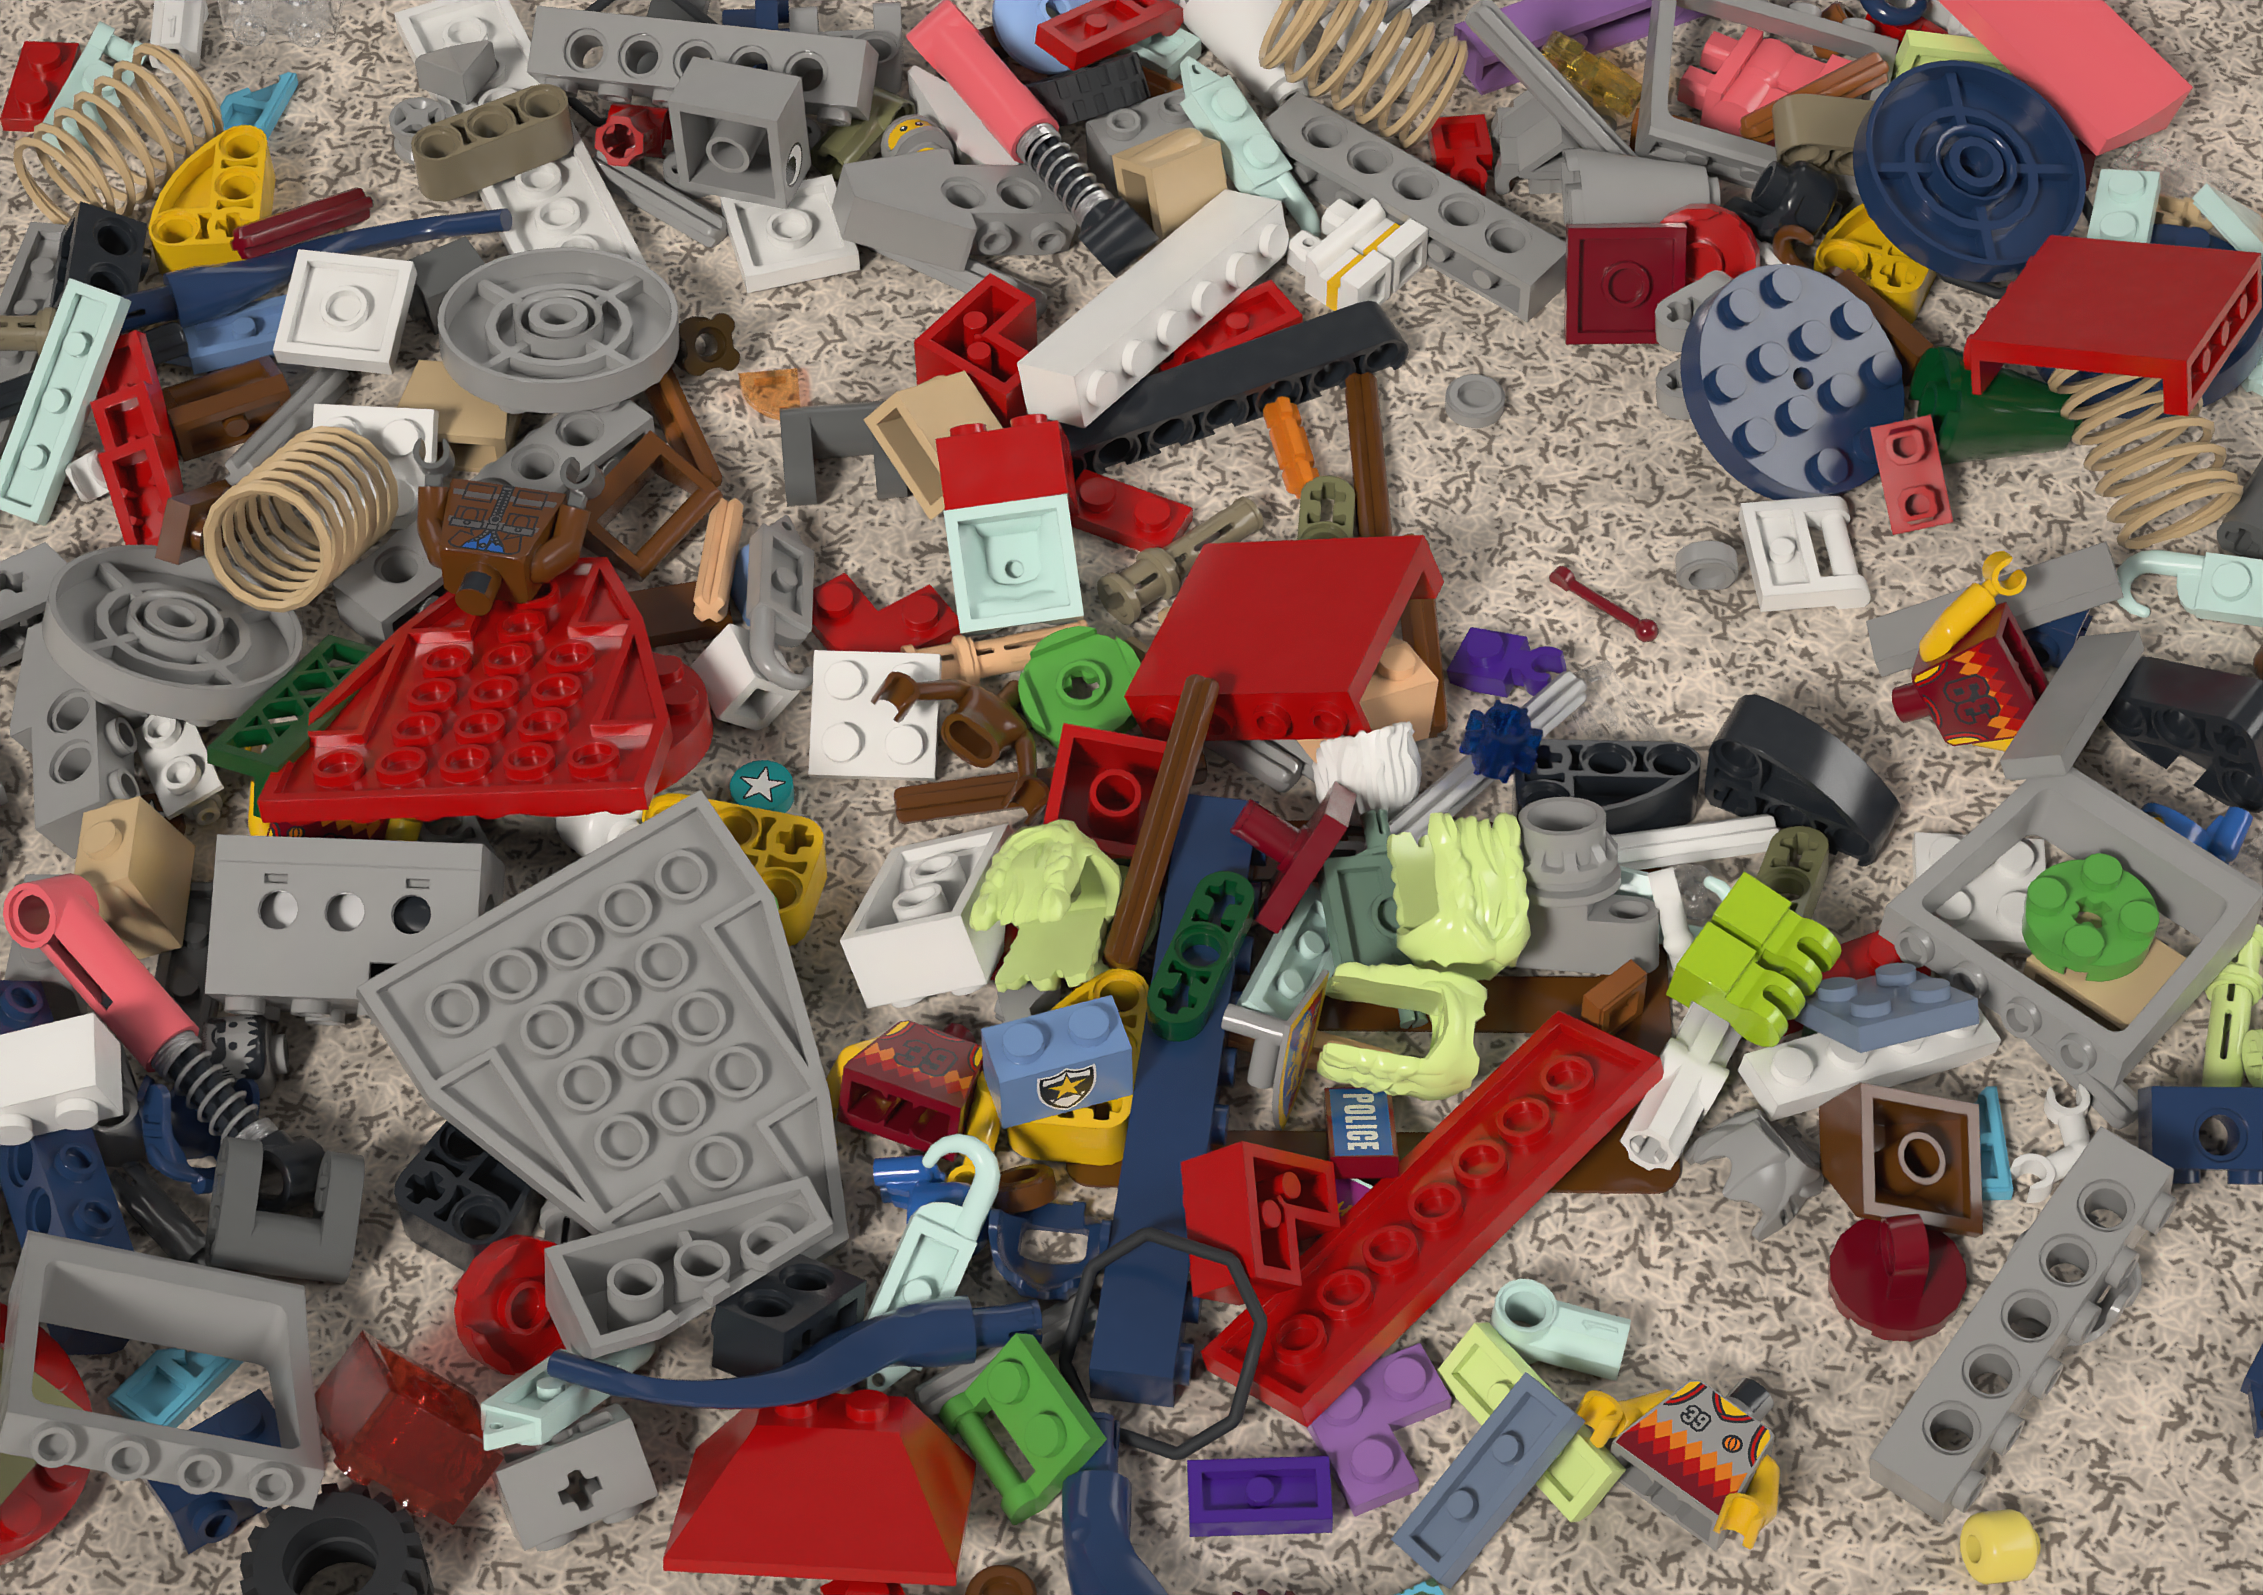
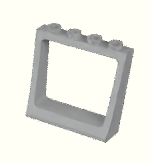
M1652 0L1634 153L1644 158L1705 166L1709 177H1718L1719 180L1754 189L1765 168L1772 161H1777L1776 148L1773 146L1674 118L1668 112L1669 78L1676 6L1855 58H1860L1870 52L1879 53L1882 60L1888 63L1890 69L1887 72L1888 80L1886 83L1862 94L1863 100L1876 101L1882 91L1890 84L1899 40L1876 34L1875 25L1862 18H1847L1842 23L1821 18V9L1806 2H1795L1787 8L1770 3L1768 0ZM1830 174L1838 182L1839 190L1836 201L1843 204L1841 213L1848 214L1855 207L1863 203L1854 176Z
M2071 767L2066 776L2026 779L1989 816L1886 905L1878 934L1895 945L1896 952L1904 963L1912 964L1916 968L1923 965L1927 966L1948 980L1950 986L1976 997L1979 1002L1999 1014L2003 1025L2013 1036L2021 1039L2032 1036L2053 1050L2059 1064L2067 1072L2074 1075H2082L2086 1072L2114 1091L2251 939L2263 906V886ZM2037 835L2076 860H2085L2088 856L2096 853L2115 857L2121 863L2123 870L2135 876L2148 889L2159 913L2194 934L2201 941L2129 1026L2123 1031L2113 1032L2081 1013L1932 913L2024 837Z
M28 1230L8 1299L0 1388V1453L32 1458L38 1464L47 1468L70 1465L107 1472L112 1478L119 1481H132L141 1478L179 1485L186 1492L196 1495L212 1491L250 1498L259 1506L267 1508L283 1504L313 1510L325 1473L310 1363L304 1286ZM39 1322L261 1365L269 1373L282 1448L40 1402L32 1394Z

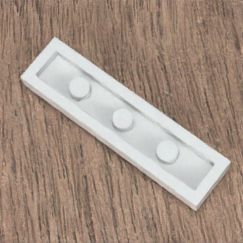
M1978 1007L1979 1024L1859 1053L1821 1033L1781 1043L1774 1047H1767L1744 1054L1738 1072L1769 1120L1775 1121L1819 1108L1820 1105L1860 1082L1891 1087L1966 1065L1995 1053L2001 1039Z

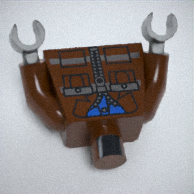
M419 438L414 444L413 456L420 470L425 475V486H418L417 532L429 563L433 567L442 570L444 588L450 593L456 594L455 601L461 610L471 615L482 616L491 610L494 600L521 604L532 601L543 583L550 582L575 565L580 557L591 514L590 510L585 509L587 500L596 498L605 487L604 475L594 462L591 464L588 478L579 484H576V479L580 473V463L575 457H569L562 464L560 478L563 484L570 490L568 502L567 495L563 493L452 478L450 487H443V477L448 475L454 468V453L446 439L443 438V456L435 463H427L424 461L426 456L425 443L422 438Z

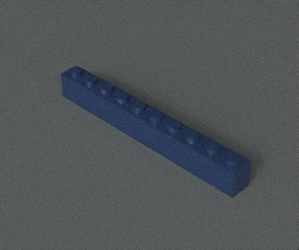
M1188 795L1172 850L1152 981L1198 883L1205 876L1218 871H1230L1245 877L1254 889L1253 920L1256 919L1262 898V882L1252 881L1254 866L1266 867L1268 856L1230 833L1233 823L1248 800ZM1224 894L1220 902H1214L1213 924L1221 927V917L1229 904H1235L1234 896ZM1246 935L1204 1029L1197 1036L1181 1042L1162 1039L1151 1030L1146 1012L1109 1248L1137 1230L1148 1227L1187 1238L1180 1162L1212 1152L1213 1144L1224 1146L1226 1144L1230 1106L1219 1104L1222 1087L1234 1088L1238 1048L1228 1047L1230 1031L1222 1029L1221 1025L1228 1004L1236 1005L1243 991H1236L1238 974L1248 976L1251 974L1254 936ZM1206 945L1192 946L1182 955L1188 963L1195 966L1211 965L1220 957L1215 949ZM1181 982V993L1173 1007H1167V1012L1177 1014L1182 1007H1188V991L1190 986ZM1146 1241L1105 1267L1089 1365L1090 1398L1174 1408L1177 1385L1190 1386L1195 1346L1194 1344L1184 1343L1186 1323L1199 1324L1203 1299L1193 1297L1188 1253Z

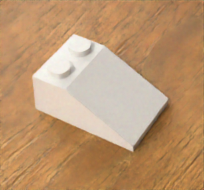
M1009 823L891 849L840 939L867 1008L892 1004L896 1008H903L920 1002L926 996L950 991L953 995L957 996L967 995L988 984L1004 951L1006 925L1001 926L999 920L987 931L980 930L976 932L974 929H971L969 919L973 904L979 898L981 886L986 881V872L992 865V857L999 853L1006 839L1013 834Z

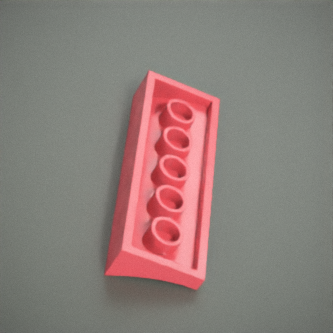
M1938 0L2017 79L2030 86L2047 100L2067 124L2069 130L2096 156L2166 129L2193 88L2103 0Z

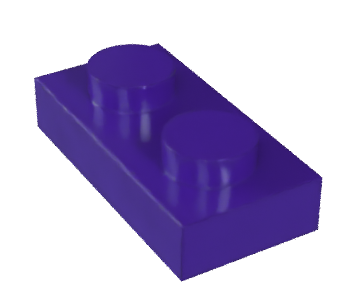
M1329 1456L1187 1460L1190 1537L1332 1533L1333 1510Z

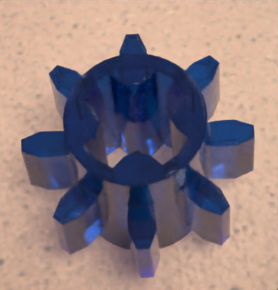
M1495 700L1494 706L1489 708L1485 714L1475 709L1470 712L1465 727L1467 732L1464 733L1459 752L1471 755L1472 763L1475 767V775L1482 774L1491 779H1500L1502 784L1508 782L1509 777L1514 774L1515 768L1527 774L1531 773L1538 755L1536 751L1540 745L1543 730L1531 728V721L1527 715L1529 710L1527 708L1521 709L1515 705L1502 704L1500 700Z

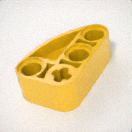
M239 125L223 131L187 158L170 177L154 205L148 227L156 263L162 276L164 273L193 266L243 260L237 251H232L230 241L234 239V228L271 216L273 209L275 173L267 137L261 129L251 125Z
M1863 203L1842 217L1833 229L1825 235L1816 250L1813 268L1817 272H1821L1829 266H1837L1844 271L1850 268L1910 324L1917 318L1937 276L1935 271L1917 263L1891 243L1869 217Z
M666 793L651 800L649 809L643 810L642 823L690 795ZM708 799L767 887L777 898L778 912L788 947L797 944L805 937L810 928L827 879L825 843L821 827L813 820L803 816Z
M1119 968L1110 969L1076 988L1051 1010L1112 995L1117 1010L1126 1011L1119 1012L1132 1047L1134 1092L1147 1012L1149 987L1145 979L1135 971ZM1133 1095L1007 1128L1008 1142L1015 1152L1030 1159L1097 1166L1113 1165L1123 1160Z

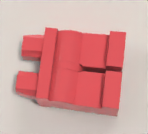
M1748 27L1739 40L1713 31L1702 50L1700 66L1716 72V74L1714 75L1690 65L1681 78L1677 101L1702 111L1701 126L1714 130L1717 128L1721 132L1742 137L1739 129L1741 127L1740 120L1743 116L1852 61L1832 54L1827 63L1820 62L1796 53L1788 44L1772 38L1763 39L1764 32L1752 27ZM1775 139L1765 144L1775 147Z

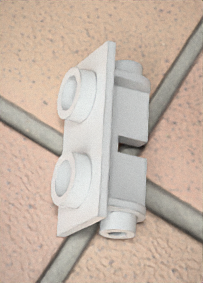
M150 715L142 726L133 729L137 740V750L166 818L171 820L184 813L189 819H195L199 825L214 823L220 817V809L223 802L218 792L224 789L215 765L207 763V747L198 727L184 720Z

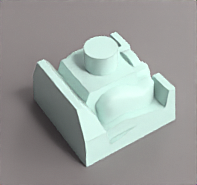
M1067 494L943 511L959 628L962 635L965 637L992 634L1007 627L1036 623L1056 625L1077 622L1083 619L1084 612Z

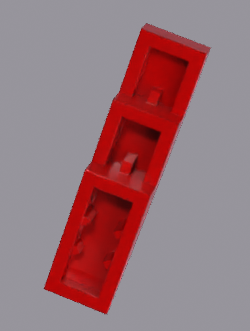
M134 330L118 337L97 392V400L90 402L105 450V452L98 454V458L125 545L157 546L167 500L170 497L184 493L163 392L146 334Z

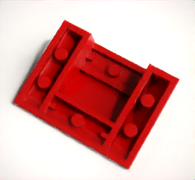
M864 1389L850 1394L834 1393L794 1405L742 1409L695 1449L663 1556V1571L956 1586L975 1484L976 1462L907 1397L887 1396L877 1390Z

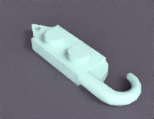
M2155 549L2140 551L2128 557L2117 569L2118 579L2124 598L2118 599L2117 602L2131 614L2142 618L2150 615V609L2137 603L2131 594V584L2134 579L2140 575L2150 573L2177 577L2176 586L2180 603L2187 612L2195 615L2196 618L2263 627L2262 559L2206 552V555L2203 556Z

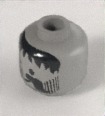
M239 1015L211 1018L202 1024L199 1036H197L202 1041L200 1051H210L212 1053L209 1061L213 1066L223 1065L221 1075L224 1079L234 1078L235 1083L240 1078L253 1079L259 1087L260 1099L269 1097L275 1090L277 1074L289 1073V1049L286 1035H273L271 1024L265 1016Z

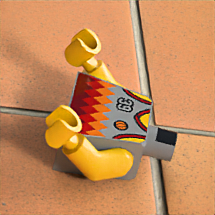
M1742 1378L1726 1397L1701 1380H1689L1676 1391L1664 1389L1621 1401L1615 1400L1602 1391L1592 1390L1584 1395L1575 1412L1585 1420L1584 1424L1594 1429L1590 1442L1595 1447L1602 1448L1609 1438H1615L1612 1442L1611 1454L1626 1469L1617 1481L1713 1550L1717 1551L1721 1547L1730 1530L1744 1536L1742 1546L1752 1549L1759 1531L1775 1518L1778 1507L1780 1468L1775 1460L1771 1458L1775 1436L1770 1428L1761 1423V1420L1773 1408L1774 1402L1769 1392L1758 1382L1749 1378Z

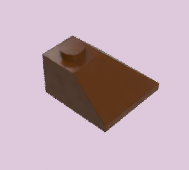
M1860 1082L1819 1106L1820 1170L1856 1217L1881 1221L1882 1217L1920 1214L1925 1229L1974 1238L1983 1235L1979 1104Z

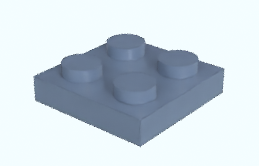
M1908 963L1882 965L1876 968V975L1858 980L1849 977L1824 979L1812 995L1804 996L1805 1006L1795 1018V1021L1859 1053L1979 1024L1978 999L1950 986L1948 980L1932 978L1916 971V967Z

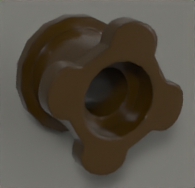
M717 313L711 319L692 316L682 320L679 323V350L674 363L691 376H702L706 371L714 368H720L723 371L734 370L738 366L741 357L733 344L732 332L735 329L733 318L726 313ZM699 336L704 339L706 345L702 355L697 352L695 347Z

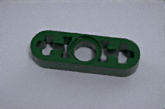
M1230 871L1211 873L1198 883L1147 994V1021L1151 1030L1162 1039L1173 1042L1192 1039L1204 1029L1234 959L1240 951L1254 918V889L1251 883L1242 875ZM1224 894L1232 895L1235 897V904H1229L1221 917V927L1213 924L1214 902H1220ZM1206 945L1215 949L1220 957L1211 965L1195 966L1188 963L1182 955L1192 946ZM1182 982L1190 986L1188 991V1007H1182L1177 1014H1171L1166 1009L1176 1004L1181 993Z

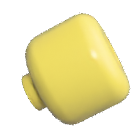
M2012 1509L1979 1512L1971 1515L1963 1524L1960 1535V1552L1969 1574L1976 1581L1987 1585L2020 1581L2028 1578L2035 1569L2037 1557L2041 1549L2040 1538L2033 1529L2031 1522L2021 1512Z

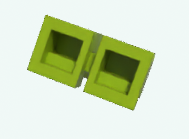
M1744 871L1714 912L1711 922L1708 921L1677 963L1666 995L1688 1008L1693 1002L1697 1003L1729 1022L1739 1035L1751 1043L1762 1047H1774L1788 1030L1787 1020L1795 1019L1804 1008V996L1812 995L1821 984V972L1829 971L1840 957L1841 946L1836 937L1826 927L1814 920L1803 918L1790 910L1792 902Z

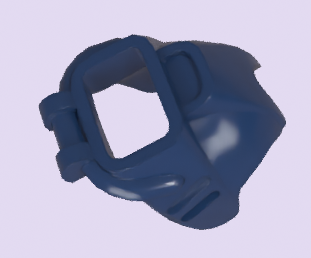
M146 1074L136 1098L142 1120L143 1140L149 1164L173 1180L190 1183L194 1193L198 1195L212 1193L216 1167H191L187 1160L213 1156L217 1161L221 1146V1136L209 1133L210 1122H200L197 1119L198 1109H189L186 1106V1096L176 1095L174 1087L169 1093L165 1085L155 1084V1080ZM251 1078L238 1079L233 1089L236 1092H247L244 1101L248 1106L252 1104L258 1105L256 1115L259 1117L260 1091L257 1083Z
M1073 1201V1205L1048 1203L1044 1206L1009 1215L1001 1209L992 1208L989 1217L988 1235L993 1261L999 1273L1018 1291L1021 1297L1068 1301L1071 1296L1077 1293L1083 1269L1089 1260L1109 1248L1113 1220L1102 1219L1101 1222L1097 1218L1087 1215L1086 1202ZM1027 1230L1083 1234L1088 1237L1086 1256L1083 1261L1073 1264L1036 1262L1020 1255L1022 1236Z

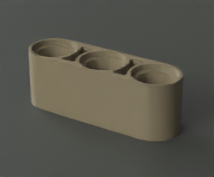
M538 84L422 128L413 136L411 142L420 192L426 198L433 201L446 202L455 200L567 155L573 148L574 143L568 98L560 87L552 84Z
M1794 94L1778 100L1772 108L1777 162L1788 167L1796 161L1803 160L1829 174L1854 176L1853 148L1855 137L1863 117L1875 101L1815 94Z

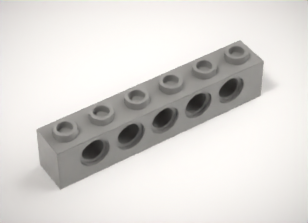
M537 6L527 73L540 84H552L560 87L567 97H577L578 90L598 92L597 96L600 99L616 103H630L632 96L651 97L653 104L669 108L668 99L694 56L712 58L715 61L751 68L757 64L765 63L768 64V71L799 76L801 78L811 70L822 69L823 79L820 85L814 90L803 91L805 114L817 115L816 120L818 122L840 127L850 126L851 119L869 121L879 54L865 39ZM603 46V56L600 62L591 68H583V59L586 53L594 47ZM658 52V60L655 67L648 73L637 74L639 60L647 53Z
M1297 91L1262 122L1293 167L1290 173L1305 195L1326 207L1331 206L1340 198L1359 209L1371 198H1374L1383 207L1386 218L1401 226L1411 218L1429 228L1426 265L1525 322H1529L1565 288L1566 242L1562 241L1558 236L1548 233L1521 218L1509 208L1500 206L1475 192L1463 182L1454 180L1429 166L1417 156L1406 153L1378 137L1374 132L1364 129L1337 114L1328 106L1320 104Z
M629 399L621 401L615 409L606 412L586 410L559 413L542 427L528 433L522 442L498 460L485 465L471 481L563 493L567 495L568 502L570 490L563 484L560 478V469L564 461L569 457H575L580 463V473L576 479V484L582 483L588 478L593 462L599 467L605 477L650 430L655 433L653 416ZM417 520L407 528L394 533L387 543L359 564L350 566L340 578L332 583L340 620L376 648L385 642L399 627L448 592L444 588L442 570L433 567L429 563L417 532Z
M2100 1126L1870 1456V1478L1941 1524L1945 1522L1954 1508L1965 1513L1971 1507L1986 1481V1476L1980 1473L1994 1451L2004 1456L2011 1449L2024 1427L2025 1420L2019 1417L2026 1404L2033 1395L2040 1400H2043L2058 1380L2064 1366L2063 1363L2057 1360L2071 1340L2080 1345L2088 1337L2102 1311V1308L2095 1304L2108 1285L2119 1289L2128 1279L2140 1255L2133 1249L2146 1230L2156 1235L2169 1219L2177 1203V1199L2171 1196L2173 1168ZM2106 1209L2116 1213L2122 1219V1222L2114 1227L2103 1228L2094 1225L2086 1216L2095 1210ZM2068 1263L2080 1268L2085 1276L2076 1282L2065 1283L2056 1280L2048 1271L2055 1265ZM2033 1318L2040 1321L2047 1331L2039 1337L2025 1338L2017 1335L2010 1326L2019 1319ZM1994 1373L2003 1377L2009 1386L2000 1393L1986 1394L1977 1390L1971 1382L1978 1375ZM1953 1428L1964 1432L1969 1437L1970 1442L1962 1449L1950 1451L1939 1447L1932 1438L1943 1429Z

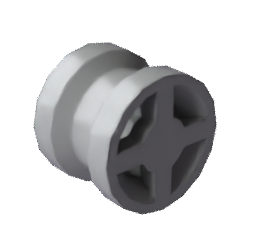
M415 97L400 102L392 109L389 115L391 132L395 136L394 149L397 156L404 162L415 165L411 148L413 136L422 128L446 119L445 109L439 102L431 98Z

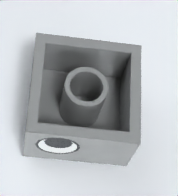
M693 56L668 99L680 189L788 209L811 166L802 78Z

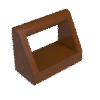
M269 355L162 388L173 438L183 462L245 443L291 397L290 389L283 373Z
M650 430L604 477L605 487L601 494L596 498L587 500L585 509L590 510L591 514L582 546L598 557H607L612 566L635 580L642 582L723 495L710 480ZM657 474L690 493L691 496L634 554L604 528Z

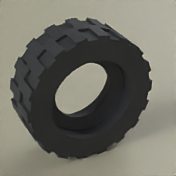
M1138 52L1105 59L1084 66L1076 71L1069 70L1026 85L1057 121L1059 127L1132 105L1151 96Z

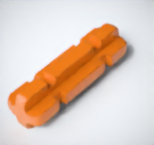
M1280 396L1277 397L1275 402L1265 405L1263 416L1267 429H1270L1269 436L1279 468L1283 470L1282 478L1286 491L1290 494H1295L1297 499H1300L1304 485L1319 477L1317 468H1313L1315 464L1304 426H1300L1302 419L1297 405L1290 403L1288 397Z

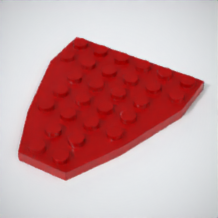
M607 557L579 558L571 568L550 582L543 583L532 601L521 604L494 600L491 610L482 616L471 615L461 610L455 601L456 594L448 591L399 627L309 713L308 726L360 689L325 731H308L310 748L294 763L289 760L279 772L270 773L257 800L262 823L288 822L291 825L303 826L316 821L351 820L355 823L365 824L380 819L398 818L434 821L443 817L479 816L484 819H498L515 814H544L549 817H561L574 812L603 811L615 815H624L637 810H648L669 752L673 735L644 619Z

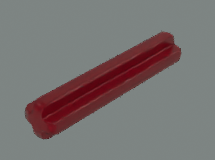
M355 187L238 226L233 230L234 239L230 241L232 251H237L243 260L269 254L369 219L370 208L374 206L371 196L366 197L362 188Z

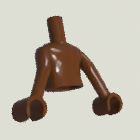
M891 672L888 674L871 699L874 705L879 700H886L892 703L898 710L893 720L900 723L916 701L952 700L957 704L956 710L945 718L941 727V735L946 745L959 758L979 768H988L1000 756L1013 748L1016 751L1018 780L1002 800L1001 805L1004 808L1009 803H1016L1022 806L1028 813V817L1023 822L1027 826L1032 825L1046 807L1050 790L1043 781L1037 778L1035 740L1025 721L1016 712L1021 705L1018 680L1009 681L995 695L980 686L957 679L916 682L913 678L902 672Z

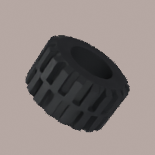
M337 1483L321 1484L322 1493L317 1495L313 1510L294 1506L283 1509L280 1505L273 1507L265 1514L269 1526L267 1528L254 1527L248 1537L252 1552L242 1553L240 1570L244 1578L240 1581L242 1595H300L305 1584L317 1572L328 1566L344 1562L364 1564L375 1570L366 1585L353 1595H434L430 1570L419 1532H416L413 1519L405 1508L397 1511L394 1499L382 1491L371 1499L368 1486L352 1483L348 1492H340Z

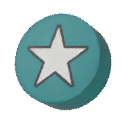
M757 760L749 762L740 767L730 781L731 802L733 804L786 813L794 802L795 794L792 776L783 765L774 761Z

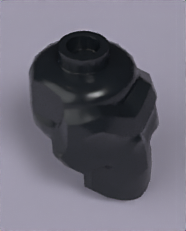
M1799 160L1788 167L1777 161H1772L1759 177L1752 192L1751 201L1735 196L1725 203L1723 208L1735 212L1751 228L1755 238L1772 245L1775 233L1784 225H1798L1805 228L1813 236L1818 232L1826 235L1837 223L1843 204L1836 201L1839 190L1837 179L1818 167ZM1792 239L1791 244L1793 250H1795L1798 244L1802 242L1799 240Z

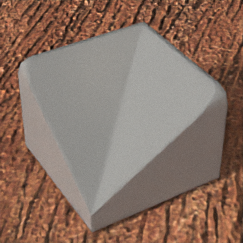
M488 40L442 48L420 55L415 60L420 89L466 105L473 100L497 70L493 43Z

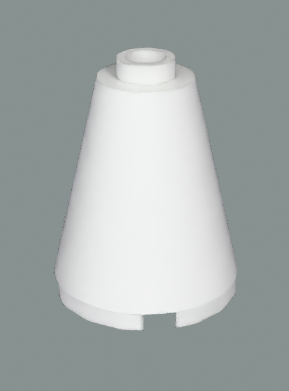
M1180 0L1179 6L1183 8V22L1186 27L1201 39V42L1265 107L1273 108L1278 106L1279 108L1297 91L1306 96L1308 95V76L1299 82L1289 83L1286 81L1284 63L1273 69L1260 67L1258 57L1263 38L1283 0H1189L1187 4L1185 0ZM1293 6L1276 36L1273 47L1280 40L1295 16ZM1303 42L1296 58L1294 73L1308 61Z

